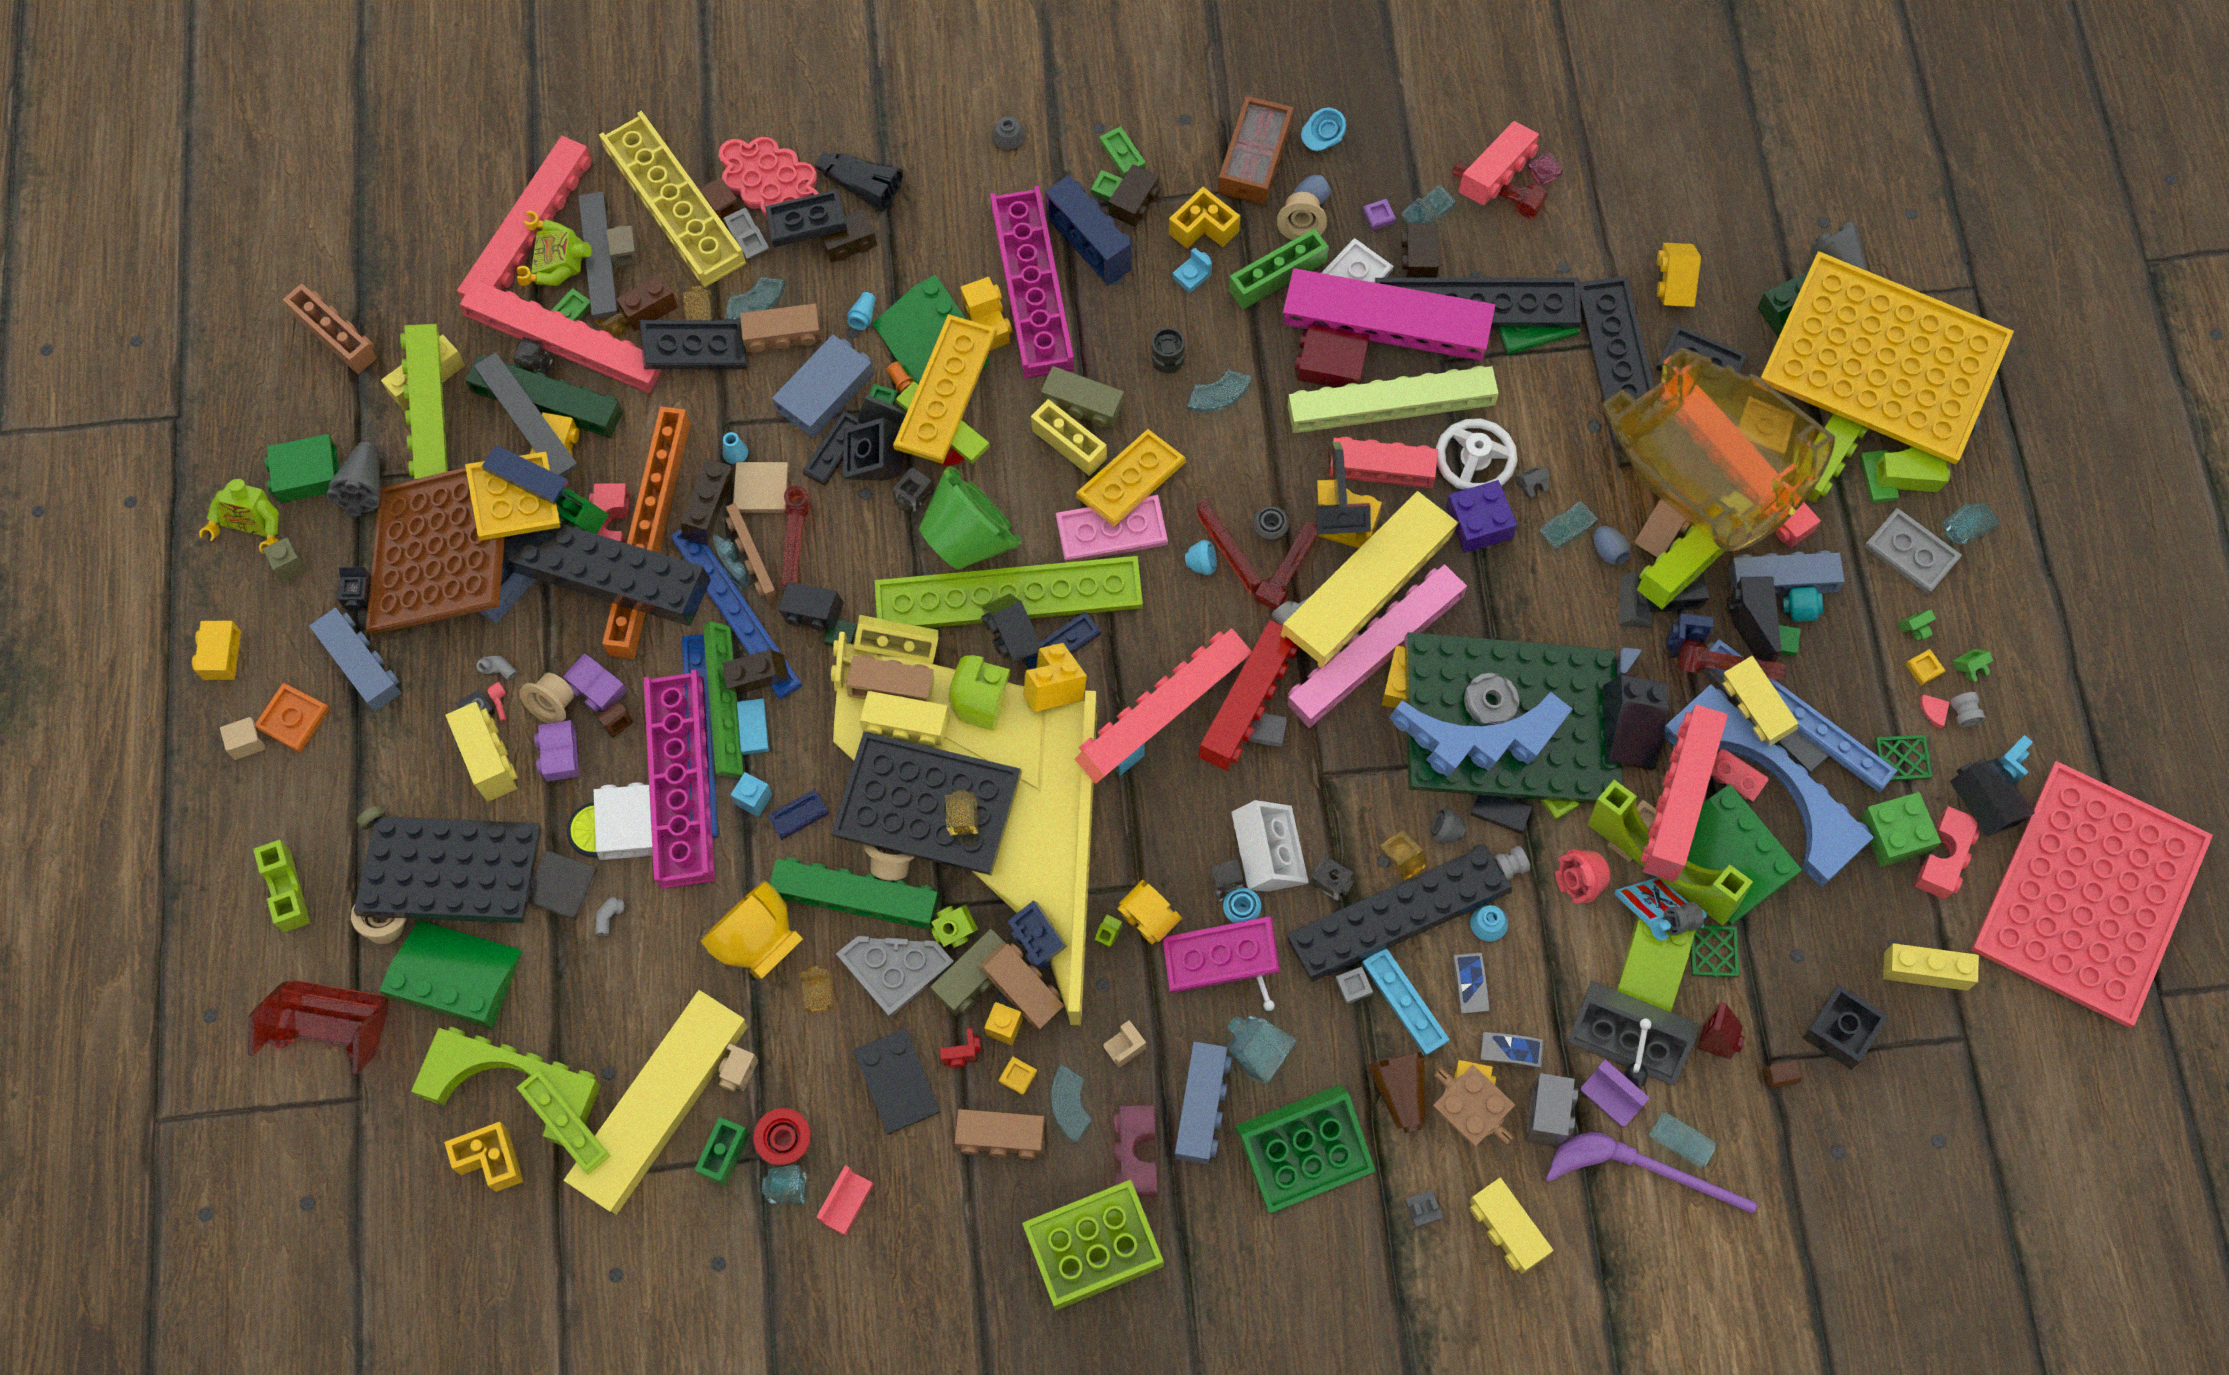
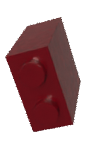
M1309 324L1307 333H1302L1299 348H1303L1302 355H1297L1294 370L1299 371L1298 381L1335 388L1344 387L1351 383L1360 385L1369 335Z

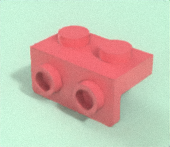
M1721 749L1717 754L1711 773L1712 778L1721 784H1731L1742 798L1750 799L1753 802L1769 780L1767 776L1725 749Z

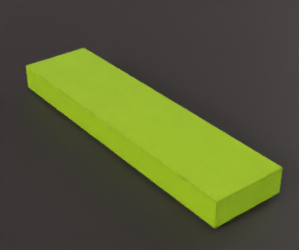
M915 382L910 384L896 398V402L906 411H908L918 384ZM961 420L950 447L973 464L990 447V444Z
M540 1069L516 1087L587 1175L610 1157V1154Z

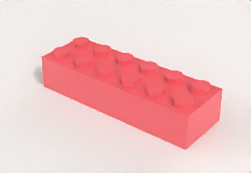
M1695 704L1692 712H1686L1683 722L1681 721L1676 735L1678 740L1676 746L1673 747L1669 759L1671 765L1669 770L1666 771L1662 783L1664 789L1655 807L1657 813L1648 831L1647 836L1650 838L1641 855L1640 861L1645 863L1642 872L1675 882L1685 867L1728 714Z

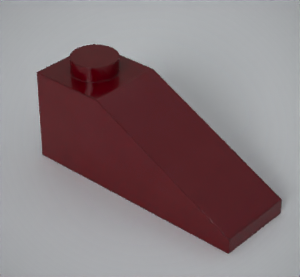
M1720 1002L1703 1023L1697 1049L1731 1059L1736 1052H1741L1745 1036L1741 1035L1742 1024L1726 1003Z

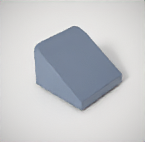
M1622 648L1617 657L1616 677L1620 675L1627 676L1642 652L1641 649Z

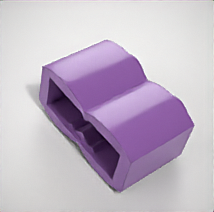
M585 653L563 676L564 680L571 687L574 696L578 697L581 695L586 698L584 703L595 713L598 710L604 712L619 701L627 692L622 682Z
M572 721L539 725V733L534 735L537 750L540 749V758L536 759L538 774H542L546 781L579 777L577 738Z

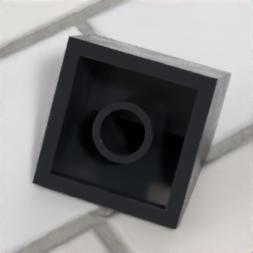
M880 418L844 429L843 478L884 481L902 476L903 452L894 449L893 446L901 425L888 419Z

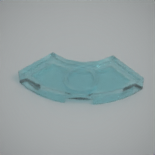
M759 277L757 284L750 291L741 295H731L725 320H741L740 313L771 309L781 297L785 288V281Z
M1227 370L1225 375L1215 383L1207 385L1195 384L1187 410L1211 412L1232 405L1247 391L1252 382V376Z
M1061 1064L1052 1084V1109L1061 1130L1072 1142L1077 1144L1092 1122V1118L1084 1111L1080 1102V1092L1085 1079Z

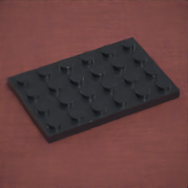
M863 732L831 834L836 838L992 876L1022 770L1004 764Z
M380 816L374 821L354 913L356 916L524 923L541 834L540 823Z

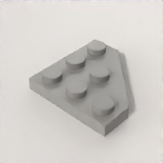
M857 936L836 953L840 961L889 1018L954 964V961L936 941L928 940L920 942L908 941V939H874Z

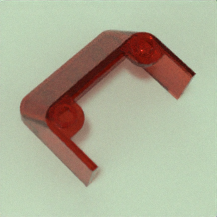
M291 980L282 982L249 1014L248 1056H254L265 1044H270L275 1048H284L296 1038L347 1046L346 1054L349 1058L353 1059L352 1074L358 1075L376 1054L388 1013V999L382 995Z

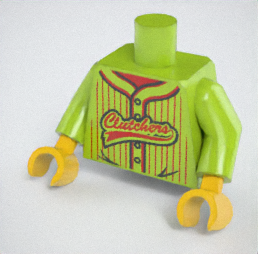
M527 211L526 216L534 219V221H524L525 227L529 230H536L539 227L542 230L537 231L532 271L530 272V269L526 266H519L517 274L520 276H517V281L521 286H527L531 281L538 285L559 286L566 279L580 272L582 258L590 257L592 254L591 246L588 242H583L575 235L573 230L547 219L541 221L535 212Z
M234 479L227 483L224 490L218 491L212 499L207 515L209 523L199 532L200 538H203L210 531L212 534L210 541H212L220 534V528L217 525V522H220V525L223 527L265 536L267 540L259 545L260 552L264 554L263 548L279 541L275 538V535L278 534L279 512L270 503L262 489L246 486L243 480Z

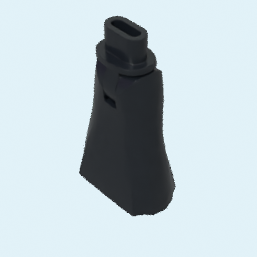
M823 152L815 165V168L822 171L825 177L849 190L879 212L886 210L900 188L903 179V170L901 168L868 162L842 153L830 155Z

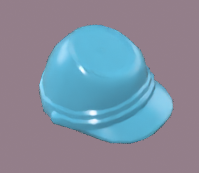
M1330 107L1322 108L1314 112L1302 128V142L1313 151L1332 147L1342 140L1346 131V120L1337 109Z

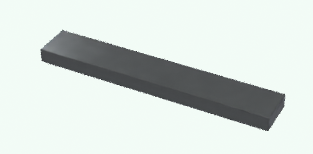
M603 191L579 195L583 241L588 242L592 249L591 256L585 257L591 314L593 320L619 316L613 262L609 253L606 230L609 228L605 195Z
M496 352L474 365L476 371L536 453H547L551 472L565 477L579 468L574 458Z
M1711 641L1691 661L1736 705H1739L1740 702L1735 695L1730 697L1722 685L1725 682L1724 677L1702 662L1703 657L1714 645ZM1794 731L1776 742L1777 745L1785 749L1787 754L1797 764L1807 770L1808 775L1829 756L1828 753L1798 731Z

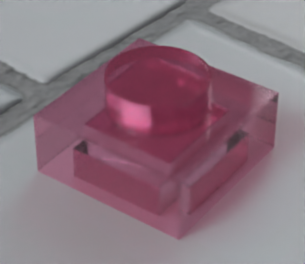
M1550 152L1529 161L1527 166L1540 186L1561 176L1563 172Z

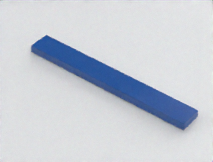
M681 529L670 535L671 540L685 561L703 566L711 579L706 592L747 653L752 655L769 649L781 653L709 546L682 539ZM786 660L789 680L770 685L779 700L802 687L800 680Z
M704 634L682 636L683 674L691 673V670H697L704 680L711 829L713 838H719L716 773ZM685 683V698L687 699V702L688 683ZM689 702L686 708V719L689 718ZM689 730V732H688V734H687V747H688L689 749H690V730ZM691 757L688 760V770L691 769ZM692 784L689 786V797H690L691 799H692ZM692 811L690 812V821H693Z

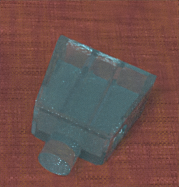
M1237 1016L1228 1025V1029L1235 1035L1228 1045V1050L1250 1079L1268 1084L1297 1040L1266 1020L1254 1016L1247 1017L1245 1021Z

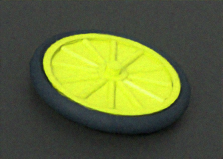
M594 802L578 808L572 814L567 826V837L570 845L578 853L589 857H598L596 852Z

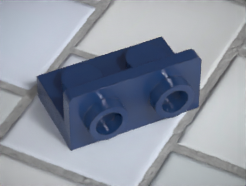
M1680 614L1677 622L1672 623L1671 633H1667L1666 649H1670L1669 657L1676 658L1682 645L1688 649L1703 647L1713 628V617Z
M1034 900L1008 920L1012 927L1010 931L1012 936L1019 944L1024 945L1027 950L1025 955L1034 966H1040L1045 969L1051 966L1049 961L1067 947L1039 903Z

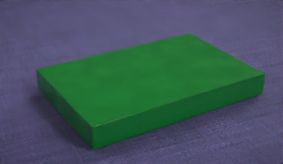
M1495 327L1506 355L1577 336L1580 332L1579 328Z

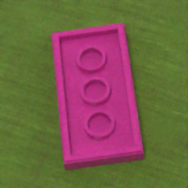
M1270 916L1163 938L1169 991L1171 993L1280 973L1273 920Z

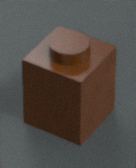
M722 178L709 182L704 188L700 189V192L722 222H724V217L740 210L737 198Z

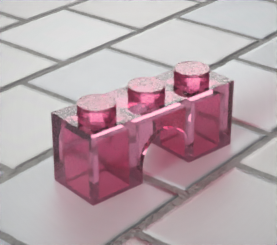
M1154 1105L1119 1106L1120 1114L1114 1115L1115 1132H1120L1121 1143H1115V1161L1121 1160V1172H1116V1185L1131 1179L1138 1197L1157 1196L1156 1162L1139 1161L1133 1154V1148L1139 1141L1155 1139Z

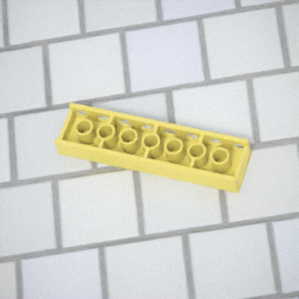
M640 111L637 113L638 117L606 135L604 133L599 134L603 148L702 287L705 288L745 265L746 261L743 251L647 117Z
M1417 491L1283 623L1281 636L1284 639L1288 637L1318 661V666L1322 669L1453 537L1458 522Z
M698 990L595 1135L597 1140L610 1154V1157L588 1175L576 1162L564 1181L617 1215L716 1074L724 1057L730 1054L727 1050L728 1044L735 1046L748 1028L745 1019Z

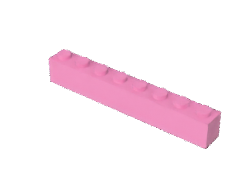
M1445 564L1438 570L1436 568L1431 570L1420 586L1417 584L1412 586L1405 594L1406 597L1401 602L1395 601L1392 603L1381 619L1378 617L1373 619L1367 626L1368 630L1362 635L1356 634L1347 643L1348 647L1342 652L1339 651L1322 669L1320 667L1314 669L1308 676L1309 680L1303 685L1300 683L1295 685L1288 693L1287 706L1308 728H1311L1393 658L1396 645L1405 647V635L1407 632L1422 633L1461 600L1465 595L1467 585Z

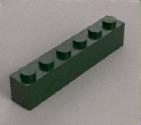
M478 355L465 382L472 393L498 401L474 367L475 364L487 358ZM505 364L541 415L542 413L571 417L577 428L611 438L623 413L615 397L604 394V396L596 394L587 387L582 386L578 388L572 386L563 379L554 380L548 378L545 374L534 371V373L526 371L517 364Z

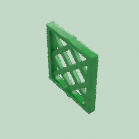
M1925 735L1876 737L1875 742L1878 756L1902 775L1893 776L1890 781L1932 778L1930 754H1928ZM1909 740H1916L1912 746L1906 742ZM1890 741H1897L1893 747L1887 743ZM1919 742L1922 743L1923 754L1915 749ZM1900 743L1909 749L1904 755L1896 750ZM1881 744L1890 750L1885 756L1882 755ZM1911 752L1920 757L1915 764L1907 758ZM1892 753L1901 758L1896 765L1888 759ZM1922 760L1926 763V772L1918 767ZM1903 761L1912 767L1907 773L1899 768ZM1914 770H1916V771L1919 772L1921 775H1910V774H1911Z
M1712 925L1695 930L1691 946L1692 976H1712L1714 978L1739 977L1737 927ZM1708 930L1711 933L1704 939L1697 931ZM1717 931H1728L1730 934L1723 939ZM1713 935L1721 942L1716 948L1707 942ZM1695 936L1701 941L1696 947ZM1732 936L1733 948L1727 943ZM1703 945L1711 950L1706 957L1698 951ZM1723 945L1731 951L1726 958L1718 952ZM1714 954L1722 961L1716 967L1708 961ZM1696 955L1702 960L1697 966ZM1733 955L1734 967L1728 962ZM1706 964L1712 971L1701 972L1699 968ZM1725 964L1732 972L1723 973L1719 969Z

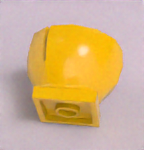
M765 880L745 896L747 900L743 898L701 940L707 951L720 962L726 965L750 968L749 972L756 979H762L803 940L796 931L789 930L787 905L778 891Z

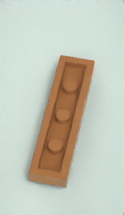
M736 503L726 506L729 516L725 517L730 532L736 530L739 538L734 540L740 554L745 552L748 560H745L744 563L749 574H755L758 581L754 585L759 597L765 596L768 604L778 601L775 589Z

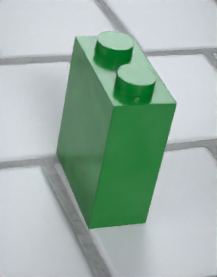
M329 434L267 446L268 456L264 458L266 469L270 472V479L267 480L269 493L275 495L280 503L327 494L329 483L339 470L337 447Z

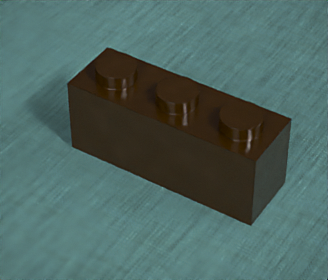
M705 459L681 522L682 539L707 546L731 483V465Z

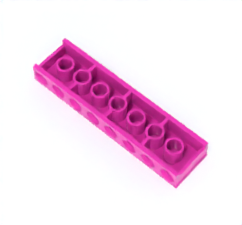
M1038 185L1034 186V190L995 196V193H990L992 213L1024 379L1049 375L1052 366L1065 371H1074V357L1040 187Z
M1293 268L1283 314L1284 325L1308 329L1309 324L1366 334L1369 335V341L1483 361L1496 304ZM1290 316L1299 317L1302 320H1294ZM1315 321H1322L1327 323V325H1320ZM1341 325L1349 326V327H1351V328H1353V329L1348 330V329H1344V328H1342V327H1340V326H1341ZM1365 330H1372L1378 334H1370ZM1391 335H1399L1403 338L1397 339L1392 337ZM1416 339L1426 340L1429 343H1420ZM1441 344H1449V345H1452V346H1454V347H1453V348H1447V347L1442 346ZM1467 349H1476L1480 352H1470Z
M691 670V673L655 679L645 677L644 693L654 881L661 886V889L714 882L716 880L711 829L703 677L697 670ZM685 683H688V702L685 698ZM689 704V718L686 719V708ZM689 731H690V749L687 747V734H688ZM690 758L691 769L688 770V760ZM690 785L692 786V799L689 797ZM691 811H692V814H693V821H690V812H691Z

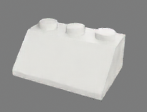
M1255 800L1232 811L1234 829L1237 835L1239 853L1248 889L1268 892L1309 883L1292 806Z

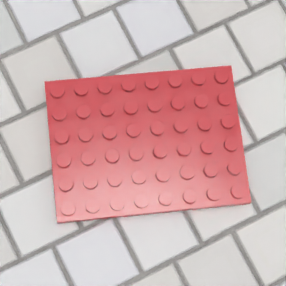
M2055 761L2033 807L2035 814L2029 817L1971 951L2131 1029L2135 1026L2213 835Z

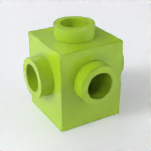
M967 905L953 910L952 906L939 911L937 913L939 918L932 921L934 927L931 928L933 936L938 943L941 942L943 947L952 944L953 948L969 941L967 935L979 930Z

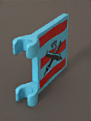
M1658 877L1617 889L1614 894L1650 927L1654 937L1660 941L1669 937L1665 930L1671 928V924L1663 919L1664 911L1667 908L1681 907L1683 904L1688 903L1672 887ZM1701 909L1702 912H1703L1704 918H1706V916H1707L1706 912H1705L1703 909Z

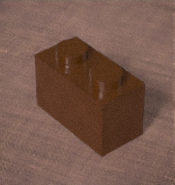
M661 274L616 298L622 315L634 332L639 330L640 320H657L678 308L673 292Z

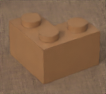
M1672 488L1659 500L1634 543L1657 558L1664 551L1668 553L1680 532L1685 534L1698 518L1699 514L1696 513V510L1700 504Z

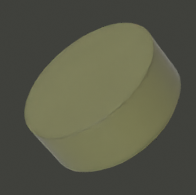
M376 805L364 811L357 818L356 822L362 830H369L373 828L376 818L380 816L385 817L386 814L379 805Z

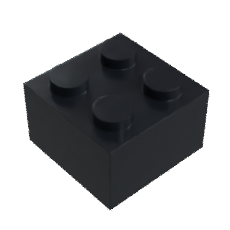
M1009 593L981 607L984 612L981 619L986 629L991 630L995 637L992 640L995 650L1004 659L1008 658L1013 663H1016L1042 648L1021 600Z
M1839 984L1829 994L1802 1038L1852 1070L1861 1062L1889 1016Z

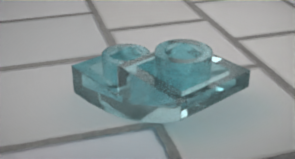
M1439 184L1423 199L1419 197L1400 214L1408 223H1433L1449 212L1457 203Z
M1580 500L1564 514L1561 515L1559 513L1541 527L1539 531L1552 547L1557 550L1594 526L1598 519Z
M715 534L712 538L720 561L729 577L743 590L750 583L746 575L747 569L738 561L735 552L737 548L728 538L723 540Z
M1664 1111L1649 1134L1651 1139L1673 1150L1682 1158L1704 1169L1718 1145L1710 1138Z

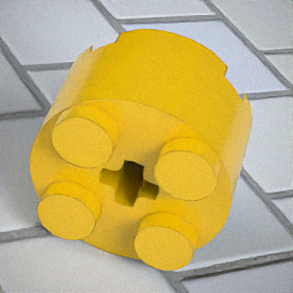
M1143 879L1121 900L1120 906L1117 908L1122 917L1131 926H1134L1136 923L1138 924L1137 929L1141 932L1140 934L1151 945L1155 942L1159 943L1182 919L1177 911L1173 912L1170 909V904L1151 885L1146 884Z

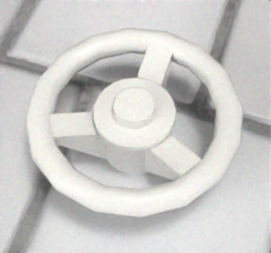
M1465 419L1451 425L1440 436L1435 448L1438 449L1437 466L1442 476L1453 486L1461 490L1499 480L1501 486H1503L1513 476L1518 462L1517 448L1509 433L1498 424L1484 419ZM1480 428L1492 432L1502 440L1504 446L1491 441L1486 434L1471 433L1465 429ZM1452 437L1463 446L1460 457L1465 467L1460 478L1451 472L1446 462L1445 451ZM1491 459H1507L1504 470L1497 478L1486 483L1470 482L1474 472L1488 467Z

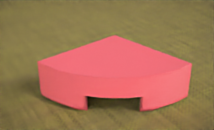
M1923 694L1920 697L1921 710L1933 726L1942 729L1945 725L1950 702Z

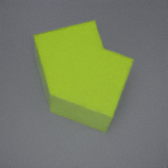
M1106 915L1104 921L1100 924L1095 940L1111 946L1123 927L1122 921Z

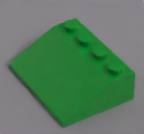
M936 275L915 285L872 323L896 361L900 362L907 375L912 377L918 385L948 314L966 319ZM987 356L983 368L990 365L989 356Z
M1731 784L1702 804L1687 861L1710 870H1723L1730 864L1753 881L1742 903L1727 921L1731 926L1794 881L1802 869Z
M418 920L391 962L379 991L390 1000L493 1030L523 951Z
M1341 1084L1235 1125L1242 1149L1269 1214L1375 1172L1350 1095Z

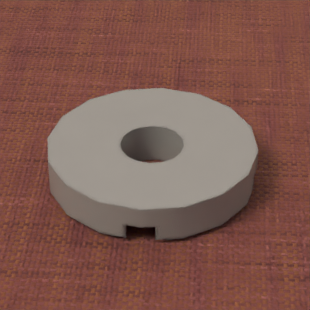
M1485 673L1477 676L1465 690L1464 702L1466 710L1474 720L1485 726L1510 721L1519 706L1518 692L1512 682L1507 678L1503 679L1497 676L1498 674ZM1486 694L1496 696L1498 705L1489 704L1486 700Z

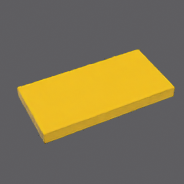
M1147 429L1076 492V498L1115 527L1186 463V457Z

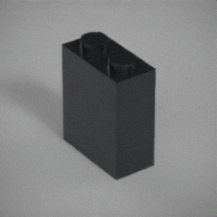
M1983 758L1973 765L1968 763L1956 771L1958 775L1950 780V783L1987 837L2015 828L2035 814L1998 758L1989 761Z

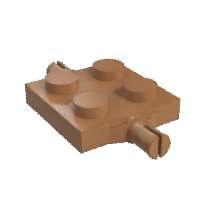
M1474 1065L1462 1076L1455 1079L1443 1068L1436 1072L1434 1077L1446 1089L1443 1096L1433 1105V1108L1474 1148L1485 1137L1493 1133L1505 1145L1514 1138L1502 1126L1505 1116L1515 1107V1104Z

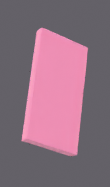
M1158 495L1148 496L1115 527L1089 507L1056 513L1065 563L1168 545Z

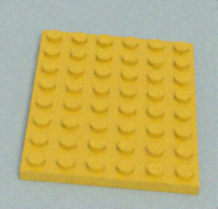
M1818 251L1759 383L1957 465L2014 331Z

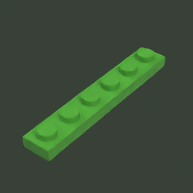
M709 621L703 624L715 773L716 775L737 779L743 776L736 692L726 688L722 663L733 660L730 626Z

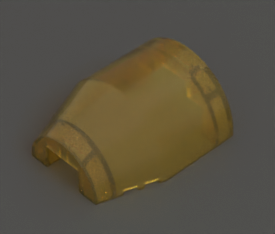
M1683 347L1662 361V382L1640 398L1635 400L1622 389L1602 403L1603 411L1640 481L1719 548L1727 551H1736L1750 547L1783 525L1800 508L1820 481L1830 461L1835 444V436L1759 377L1752 374L1747 377L1734 372V367L1729 365L1723 368L1713 364L1711 358Z

